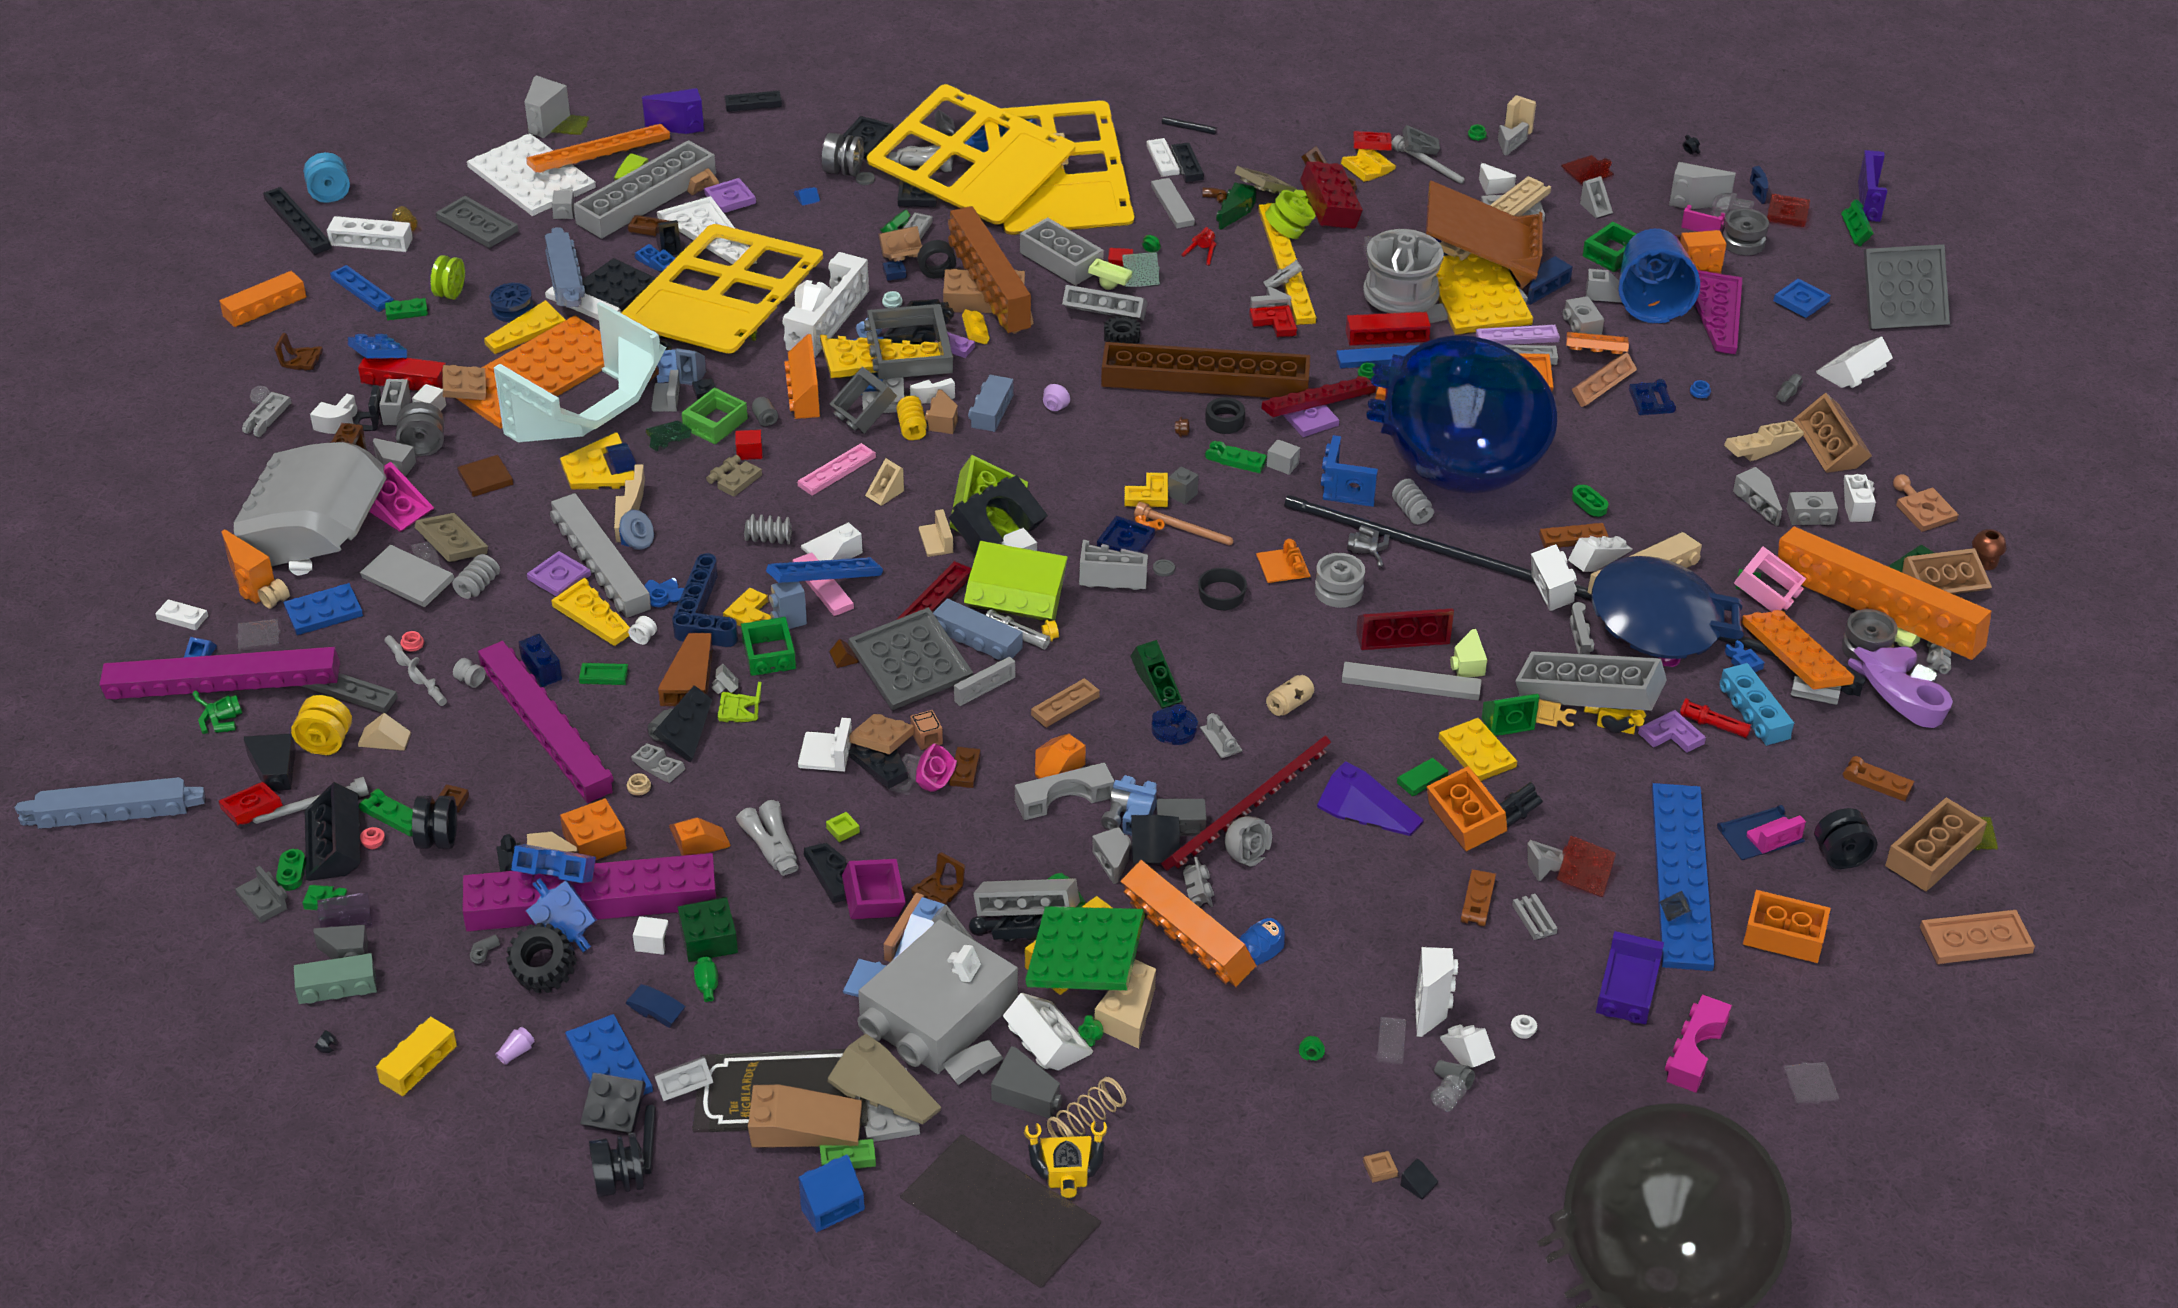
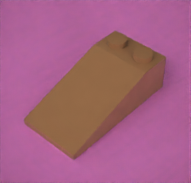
M753 1085L748 1122L751 1146H858L862 1100L784 1085Z

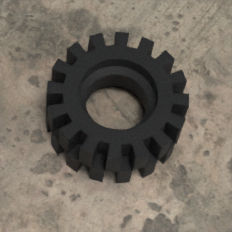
M1115 316V319L1111 317L1104 325V341L1138 344L1140 342V323L1136 319L1132 320L1130 316L1128 318H1125V316L1121 318Z

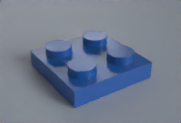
M1798 278L1776 293L1774 302L1807 318L1830 302L1831 295Z

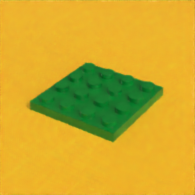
M1045 906L1025 980L1027 987L1128 990L1145 918L1144 909Z

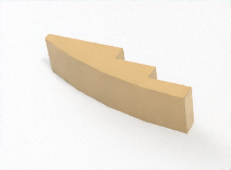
M643 464L635 465L634 480H625V496H616V542H621L619 532L621 517L625 512L633 509L639 510L645 484Z

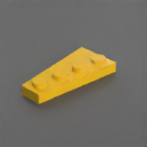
M545 300L484 338V342L494 354L532 340L566 320Z
M585 577L552 599V607L613 646L629 637L628 631L630 627L616 612L610 609V605L599 597V593L595 588L589 586V582Z

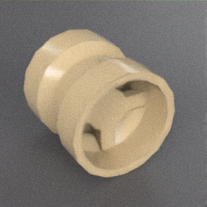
M276 579L271 582L270 586H264L258 590L259 599L268 609L276 606L278 601H284L290 597L287 586L280 579Z

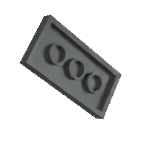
M463 196L436 212L438 220L488 248L518 232V225L467 196Z

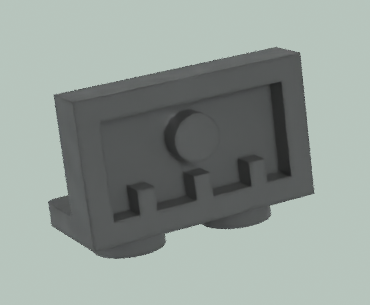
M261 866L255 868L257 877L235 888V891L246 907L262 923L287 910L285 900L288 897L284 888L281 885L277 886L275 884L272 874L269 871L265 872Z

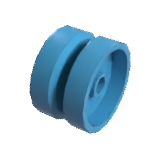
M327 152L319 153L310 157L305 163L303 172L308 193L312 198L319 202L327 203L338 201L348 193L350 187L346 165L339 156Z

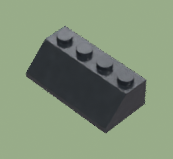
M333 782L305 809L306 880L308 881L347 876L361 862L358 793L336 782Z

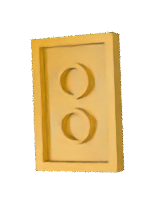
M1479 718L1439 732L1438 739L1464 768L1469 766L1480 781L1517 767V760Z

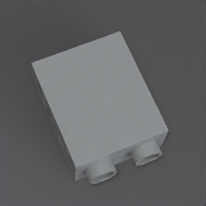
M939 919L858 990L860 1011L858 1025L864 1034H868L876 1041L883 1038L897 1047L899 1055L909 1065L918 1067L920 1064H923L939 1074L944 1069L942 1065L944 1062L965 1050L1000 1018L1018 997V967ZM964 945H973L981 963L971 982H961L959 975L951 970L954 964L947 961L952 952L959 953Z

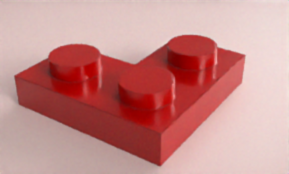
M1289 305L1250 308L1249 316L1253 327L1273 325L1276 337L1297 335V328Z

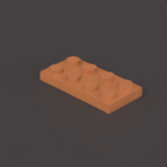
M2017 910L1922 920L1920 924V929L1937 964L2033 953L2035 948Z

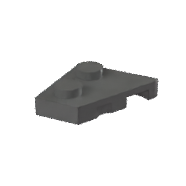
M1408 125L1402 130L1406 151L1436 155L1440 150L1438 138Z

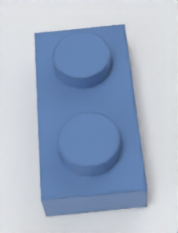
M675 350L664 351L658 363L659 375L657 376V383L669 382L670 370H677Z

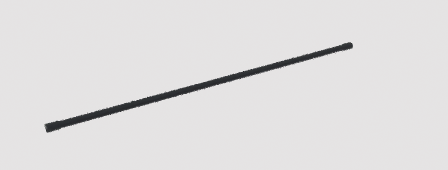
M1287 495L1284 507L1313 514L1358 529L1363 525L1379 531L1378 535H1390V539L1535 583L1532 578V570L1310 503L1295 496ZM1575 584L1577 592L1574 595L1592 601L1588 588ZM1746 636L1738 639V641L1743 643L1744 648L1778 658L1759 640ZM1719 637L1718 639L1734 645L1737 641L1725 637ZM1843 665L1847 670L1858 673L1851 667Z

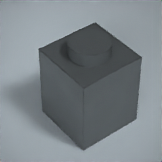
M1182 466L1168 477V497L1187 504L1198 494L1199 475Z

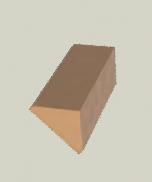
M1975 548L1909 556L1904 559L1902 573L1951 594L1992 588Z

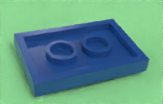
M355 334V337H348V346L365 358H407V349L402 347L400 343L395 342L394 339L389 338L386 334H375V337H368L366 334Z
M350 583L283 602L296 635L363 616L362 609Z

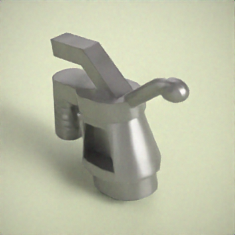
M1361 525L1359 532H1356V534L1350 533L1347 550H1351L1353 553L1375 555L1378 560L1377 566L1382 567L1383 562L1378 552L1388 547L1390 535L1385 534L1384 541L1378 544L1379 531Z

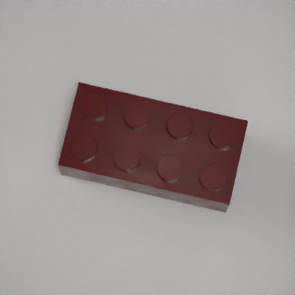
M1307 161L1300 181L1319 224L1323 226L1356 228L1363 209L1343 166L1337 163L1328 164L1319 161Z

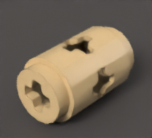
M1296 675L1269 693L1266 699L1267 706L1274 715H1286L1311 699L1314 693V685L1307 676Z

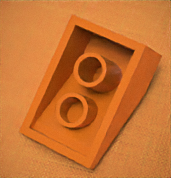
M224 529L221 532L229 565L238 585L239 593L244 599L258 603L261 601L258 596V590L264 586H270L271 582L274 581L270 557Z

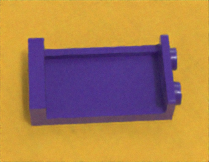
M1865 150L1858 180L1859 199L1863 205L1862 209L1867 220L1880 222L1887 195V188L1878 187L1885 155L1884 152Z
M1614 931L1596 1013L1607 1017L1629 1020L1632 1023H1647L1664 942Z

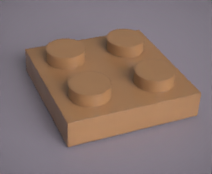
M443 365V397L485 400V368Z
M873 714L849 734V742L891 754L914 734V725L907 724L901 720L890 719L881 714Z

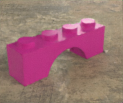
M1705 995L1701 996L1698 1004L1693 1003L1689 1014L1691 1021H1685L1681 1032L1683 1038L1677 1039L1673 1049L1675 1056H1669L1665 1066V1071L1669 1072L1667 1077L1668 1083L1697 1093L1705 1075L1708 1058L1698 1050L1696 1044L1705 1039L1721 1038L1728 1023L1732 1005Z

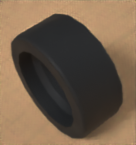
M932 240L927 242L920 248L917 254L919 267L928 278H944L945 270L955 269L956 256L953 248L946 241ZM935 253H945L948 255V259L939 266L926 264V260L930 255Z
M1220 397L1213 399L1206 407V425L1216 433H1235L1244 426L1245 407L1234 398ZM1229 413L1234 415V417L1222 418L1216 416V414Z

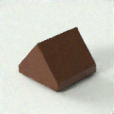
M841 639L829 651L836 668L858 663V659L849 644Z

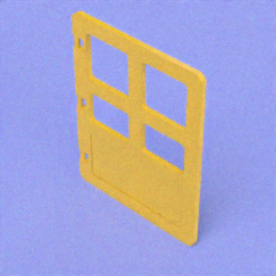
M945 84L939 86L867 155V162L869 165L959 208L973 206L980 218L999 225L1075 151V144L1062 136L1059 137L1051 131L1016 115L1013 116L1003 109ZM960 96V97H963L964 99L961 101V100L957 99V97ZM946 100L975 113L953 136H947L921 124L931 112ZM1003 117H1006V118H1008V119H1010V120L1007 122V121L1003 120L1002 118H1003ZM987 121H993L1009 129L987 152L979 151L964 144ZM909 134H913L941 147L916 171L886 158ZM1049 138H1052V139H1054V140H1056V141L1053 143V142L1049 141L1048 139H1049ZM952 155H958L975 163L950 187L929 178Z
M1090 101L1001 108L1007 113L1022 119L1037 118L1040 120L1041 127L1052 133H1056L1054 117L1094 114L1101 140L1074 143L1075 151L1070 156L1101 153L1105 157L1107 171L1066 174L1064 166L1060 165L1003 222L1005 233L1010 235L1020 234L1046 218H1050L1068 230L1130 225L1134 222V213L1111 112L1107 102ZM1003 117V118H1002V119L1005 120V121H1009V120H1010V119H1008V118H1006V117ZM1101 119H1107L1108 123L1102 124ZM987 121L984 124L989 149L1000 139L998 124L993 121ZM1110 160H1116L1117 164L1111 165ZM1125 201L1126 206L1120 207L1119 202Z
M711 224L621 314L626 315L628 318L640 323L660 336L723 353H734L742 346L749 335H752L773 313L780 302L784 301L804 280L812 268L820 263L823 259V252L819 249L719 224ZM718 237L751 245L731 266L696 258ZM766 250L802 258L782 279L746 271ZM685 269L720 277L706 291L672 282ZM735 282L772 290L759 304L723 296Z

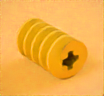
M916 396L902 398L896 406L901 433L907 440L922 439L926 435L927 428L922 402Z

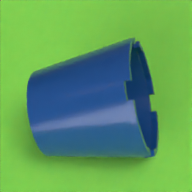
M1647 229L1633 236L1625 247L1619 278V296L1625 309L1635 318L1649 323L1669 322L1670 319L1684 315L1695 304L1700 292L1699 273L1681 242L1674 234L1663 229ZM1656 301H1660V302H1659L1658 304H1656V305L1648 306V305L1651 304V303H1654V302H1656Z

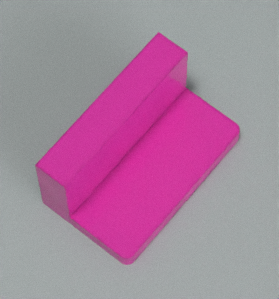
M1800 815L1789 820L1786 817H1782L1747 831L1746 836L1764 854L1801 839L1806 821Z

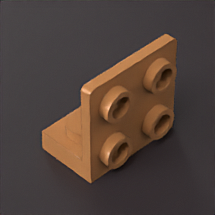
M918 226L878 234L883 257L894 261L904 260L907 255L908 257H918L917 254L922 247Z

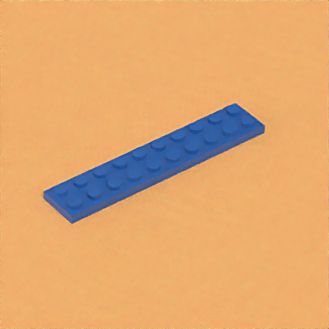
M1653 783L1652 805L1661 942H1664L1662 967L1713 971L1714 956L1701 787Z

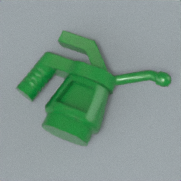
M193 691L195 700L206 707L198 719L203 734L208 733L205 722L209 717L211 718L215 733L236 731L235 721L218 722V720L232 719L242 714L236 695H227L214 703L208 704L199 697L198 691Z

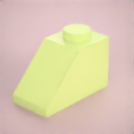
M1472 629L1455 646L1454 656L1451 657L1450 663L1452 670H1456L1457 676H1485L1487 658L1476 629Z

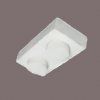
M167 600L155 613L157 620L197 630L208 617L207 610L172 600Z

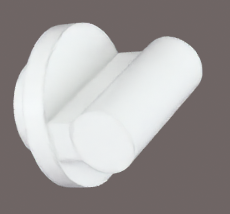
M310 558L289 561V570L298 576L307 574L312 570V562Z

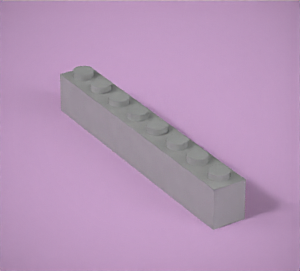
M574 493L551 501L552 511H550V516L553 523H558L562 535L568 537L570 546L577 549L580 560H585L587 568L590 569L591 573L595 574L598 585H603L607 597L614 600L617 611H622L625 617L629 618L650 610L649 592L578 496Z

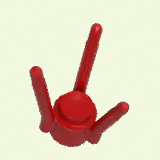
M1205 227L1192 239L1193 243L1181 255L1184 257L1196 245L1201 248L1209 247L1206 265L1209 266L1213 249L1216 246L1214 232Z

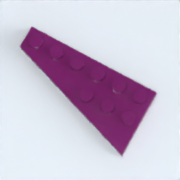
M1698 270L1700 292L1695 306L1715 351L1736 354L1742 277Z

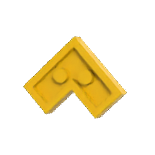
M1146 473V486H1125L1124 506H1137L1139 502L1148 504L1149 507H1168V473Z
M749 588L723 612V617L733 618L738 626H741V623L771 619V615L760 611L768 602V595Z

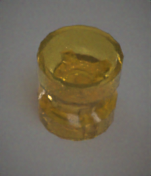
M398 207L393 211L392 219L394 222L410 223L411 231L415 230L417 220L407 207Z

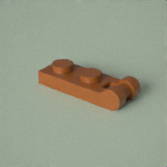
M1858 756L1851 758L1848 767L1843 772V777L1846 780L1904 802L1908 798L1915 782L1867 764Z
M1472 869L1461 915L1462 923H1468V921L1476 922L1478 926L1485 927L1496 874Z

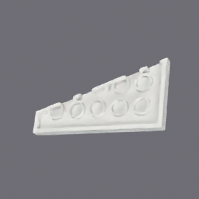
M711 196L657 211L658 219L677 220L679 232L692 240H695L711 224L735 228ZM718 237L706 248L729 263L734 264L749 246Z

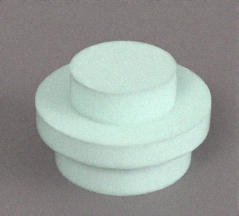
M890 291L884 295L882 303L887 308H898L902 305V298L898 292Z

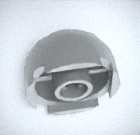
M1251 816L1235 820L1228 828L1225 836V847L1231 858L1247 866H1256L1265 857L1260 856L1265 852V849H1270L1272 842L1271 827L1265 824L1264 820Z

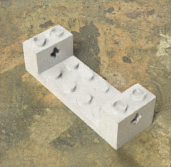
M838 252L830 260L829 270L831 278L829 284L833 291L824 299L822 305L815 312L793 306L783 317L786 350L790 351L807 334H811L814 358L822 350L820 335H827V338L831 339L869 292L868 259Z

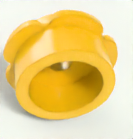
M1046 620L1045 625L1041 626L1042 633L1050 636V641L1052 642L1053 639L1059 638L1057 624L1055 620Z

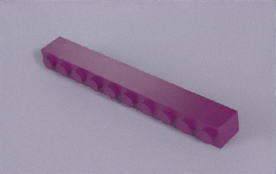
M503 641L479 650L480 666L484 667L486 675L585 802L589 803L612 793V782H614L610 770H605L598 755H593L589 744L581 740L578 730L570 726L566 715L559 712L554 700L550 701L546 690L538 686L535 676L527 672L524 662L516 658L514 650L508 648Z
M335 647L104 663L99 685L106 699L189 694L193 693V691L209 693L328 684L338 682L340 660Z

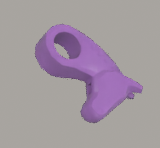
M1905 646L1879 648L1871 652L1864 648L1856 647L1853 650L1862 661L1850 658L1848 665L1856 672L1868 678L1877 692L1894 709L1913 723L1922 727L1935 728L1943 723L1953 700L1949 692L1941 685L1906 674L1917 662V654L1912 648Z

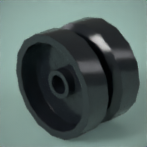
M417 796L412 814L414 846L416 848L429 849L435 842L438 849H452L457 833V806L454 796H439L436 802L432 796Z
M1845 808L1836 810L1821 819L1815 827V839L1823 851L1828 864L1834 869L1841 870L1862 865L1876 852L1878 846L1877 839L1872 829L1869 828L1865 816L1858 809Z

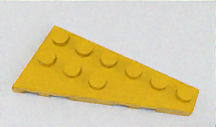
M820 335L821 346L831 378L853 376L862 366L870 373L877 372L873 371L872 359L874 358L870 357L869 346L871 344L867 343V338L859 337L857 340H846V336H838V339H828L827 335ZM878 339L882 360L940 356L938 343L923 342L921 345L910 344V341L905 340L902 343H891V339Z

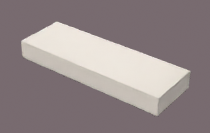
M1164 138L1148 140L1147 148L1161 177L1180 174V169Z

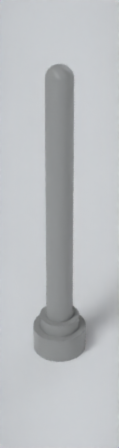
M1397 135L1392 140V148L1398 152L1405 151L1459 184L1464 183L1465 179L1427 155L1406 151L1404 138L1401 135Z
M364 777L354 779V782L346 787L358 793L359 797L369 795ZM320 795L281 806L270 814H263L253 818L252 821L258 824L304 810Z

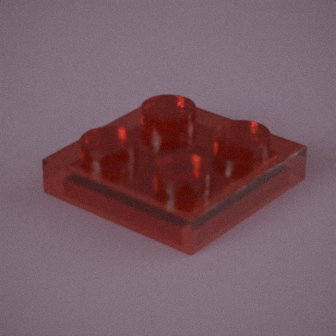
M1772 194L1767 218L1770 222L1805 227L1810 200Z

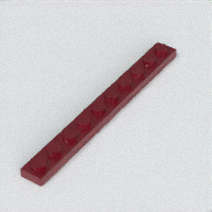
M1325 735L1163 861L1161 864L1165 870L1168 871L1174 865L1177 869L1189 861L1186 857L1188 854L1191 853L1194 857L1205 848L1202 843L1205 841L1209 844L1221 836L1218 831L1223 829L1226 832L1234 822V818L1237 816L1239 818L1245 817L1251 812L1249 807L1252 804L1257 807L1267 799L1264 796L1266 793L1273 795L1282 788L1280 782L1284 781L1287 784L1296 777L1297 774L1294 771L1299 769L1302 772L1312 764L1310 761L1312 757L1317 760L1327 752L1324 748L1331 743L1329 738Z

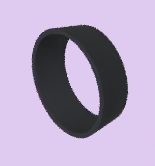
M1210 569L1204 572L1198 580L1200 599L1206 606L1212 609L1230 610L1236 608L1243 602L1247 588L1246 579L1241 573L1233 569ZM1226 582L1236 586L1241 593L1232 598L1220 599L1209 596L1203 590L1212 583Z

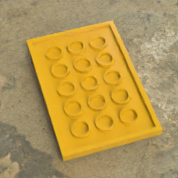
M1473 253L1464 260H1460L1458 256H1443L1440 269L1436 274L1439 286L1438 300L1443 304L1448 314V321L1455 335L1476 332V329L1532 325L1533 317L1508 268Z

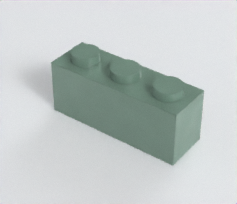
M372 953L294 965L295 991L299 1004L377 992Z

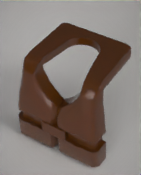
M287 333L281 335L274 347L280 365L295 370H313L323 352L322 346L292 348ZM282 344H284L287 352L296 356V358L285 362Z
M940 852L937 855L936 872L923 879L920 884L914 885L911 888V894L919 893L927 899L948 905V902H951L963 888L965 865ZM946 863L952 864L956 870V884H940V878L944 873Z

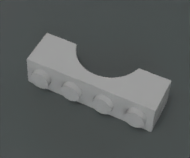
M1104 762L1016 784L1015 802L1023 819L1028 820L1047 815L1050 803L1062 796L1076 795L1087 799L1091 803L1111 799V791L1115 781Z

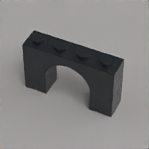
M1016 475L1010 479L1008 477L1003 478L995 487L990 485L980 495L978 493L972 495L966 503L963 501L959 502L952 508L954 512L948 519L976 554L980 541L1001 544L1004 541L989 521L986 507H996L1005 511L1019 529L1024 528L1027 532L1038 527L1048 515Z

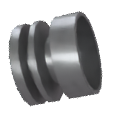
M828 133L822 151L823 172L838 174L841 169L843 175L850 174V176L856 177L861 169L864 157L863 139L857 136L853 138V136L848 135L844 141L842 134Z

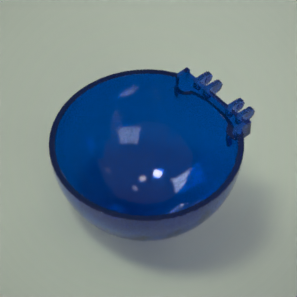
M1473 336L1441 337L1417 346L1405 356L1393 354L1389 366L1375 364L1372 368L1375 375L1371 377V383L1375 386L1386 388L1385 400L1373 398L1368 401V408L1372 410L1366 413L1367 419L1382 423L1380 433L1391 436L1398 453L1405 463L1421 478L1439 488L1465 494L1486 493L1504 488L1528 474L1544 457L1554 439L1557 428V408L1549 385L1540 372L1527 359L1497 342Z

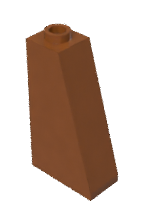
M688 633L659 685L660 706H676L694 685L708 696L713 653L711 633Z

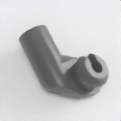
M494 934L474 943L470 952L472 962L477 964L484 962L488 951L500 946L498 937Z

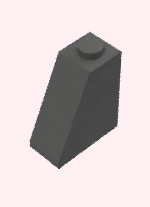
M1011 1046L991 1084V1100L1050 1118L1054 1110H1059L1062 1103L1063 1095H1060V1083L1020 1050Z

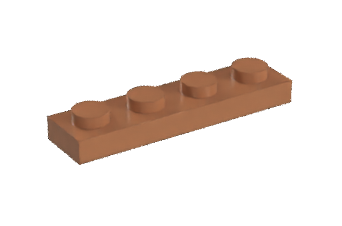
M1628 352L1623 353L1572 388V391L1580 406L1583 407L1632 374L1637 368Z

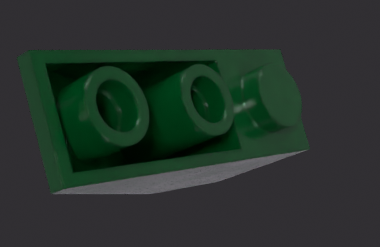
M1234 183L1232 189H1229L1227 192V199L1222 202L1221 210L1217 212L1216 221L1219 222L1220 230L1251 213L1256 203L1257 188L1252 185Z
M1155 640L1136 646L1130 657L1139 677L1159 706L1163 709L1183 702L1158 641Z

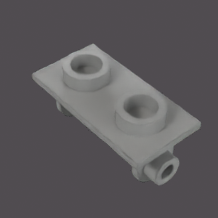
M1928 641V672L1936 669L1942 674L1948 673L1951 670V658H1949L1951 651Z
M1209 714L1207 716V725L1200 727V729L1221 759L1242 752L1241 747L1220 720L1219 715Z
M1194 857L1196 865H1188L1183 871L1188 888V897L1198 907L1208 902L1210 907H1213L1211 897L1214 896L1211 884L1207 881L1210 878L1208 868L1205 864L1201 865L1198 858Z

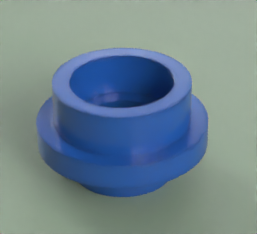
M1697 380L1691 385L1690 393L1697 398H1706L1711 393L1710 385L1706 381Z

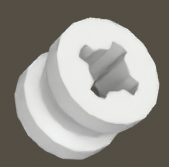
M640 616L636 623L630 627L628 633L634 642L644 645L650 640V636L656 633L657 626L651 618Z

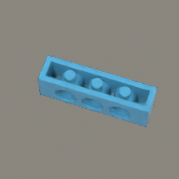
M1745 663L1723 669L1720 688L1731 699L1733 706L1741 712L1745 722L1752 725L1751 727L1754 729L1756 736L1761 738L1766 746L1791 739L1794 726L1793 720L1749 664Z

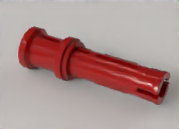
M1688 698L1684 700L1679 713L1683 717L1697 721L1699 725L1706 723L1746 739L1752 726L1751 724L1714 712L1707 705L1701 706L1692 703Z

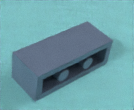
M989 375L987 381L983 382L981 393L976 395L975 405L970 407L968 418L971 419L972 428L996 431L1014 395L1013 379Z

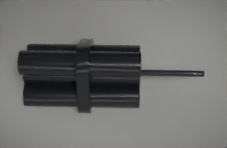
M1529 782L1515 793L1511 792L1499 804L1506 812L1507 828L1519 819H1525L1530 811L1543 803L1541 797L1537 795L1536 788L1532 782Z

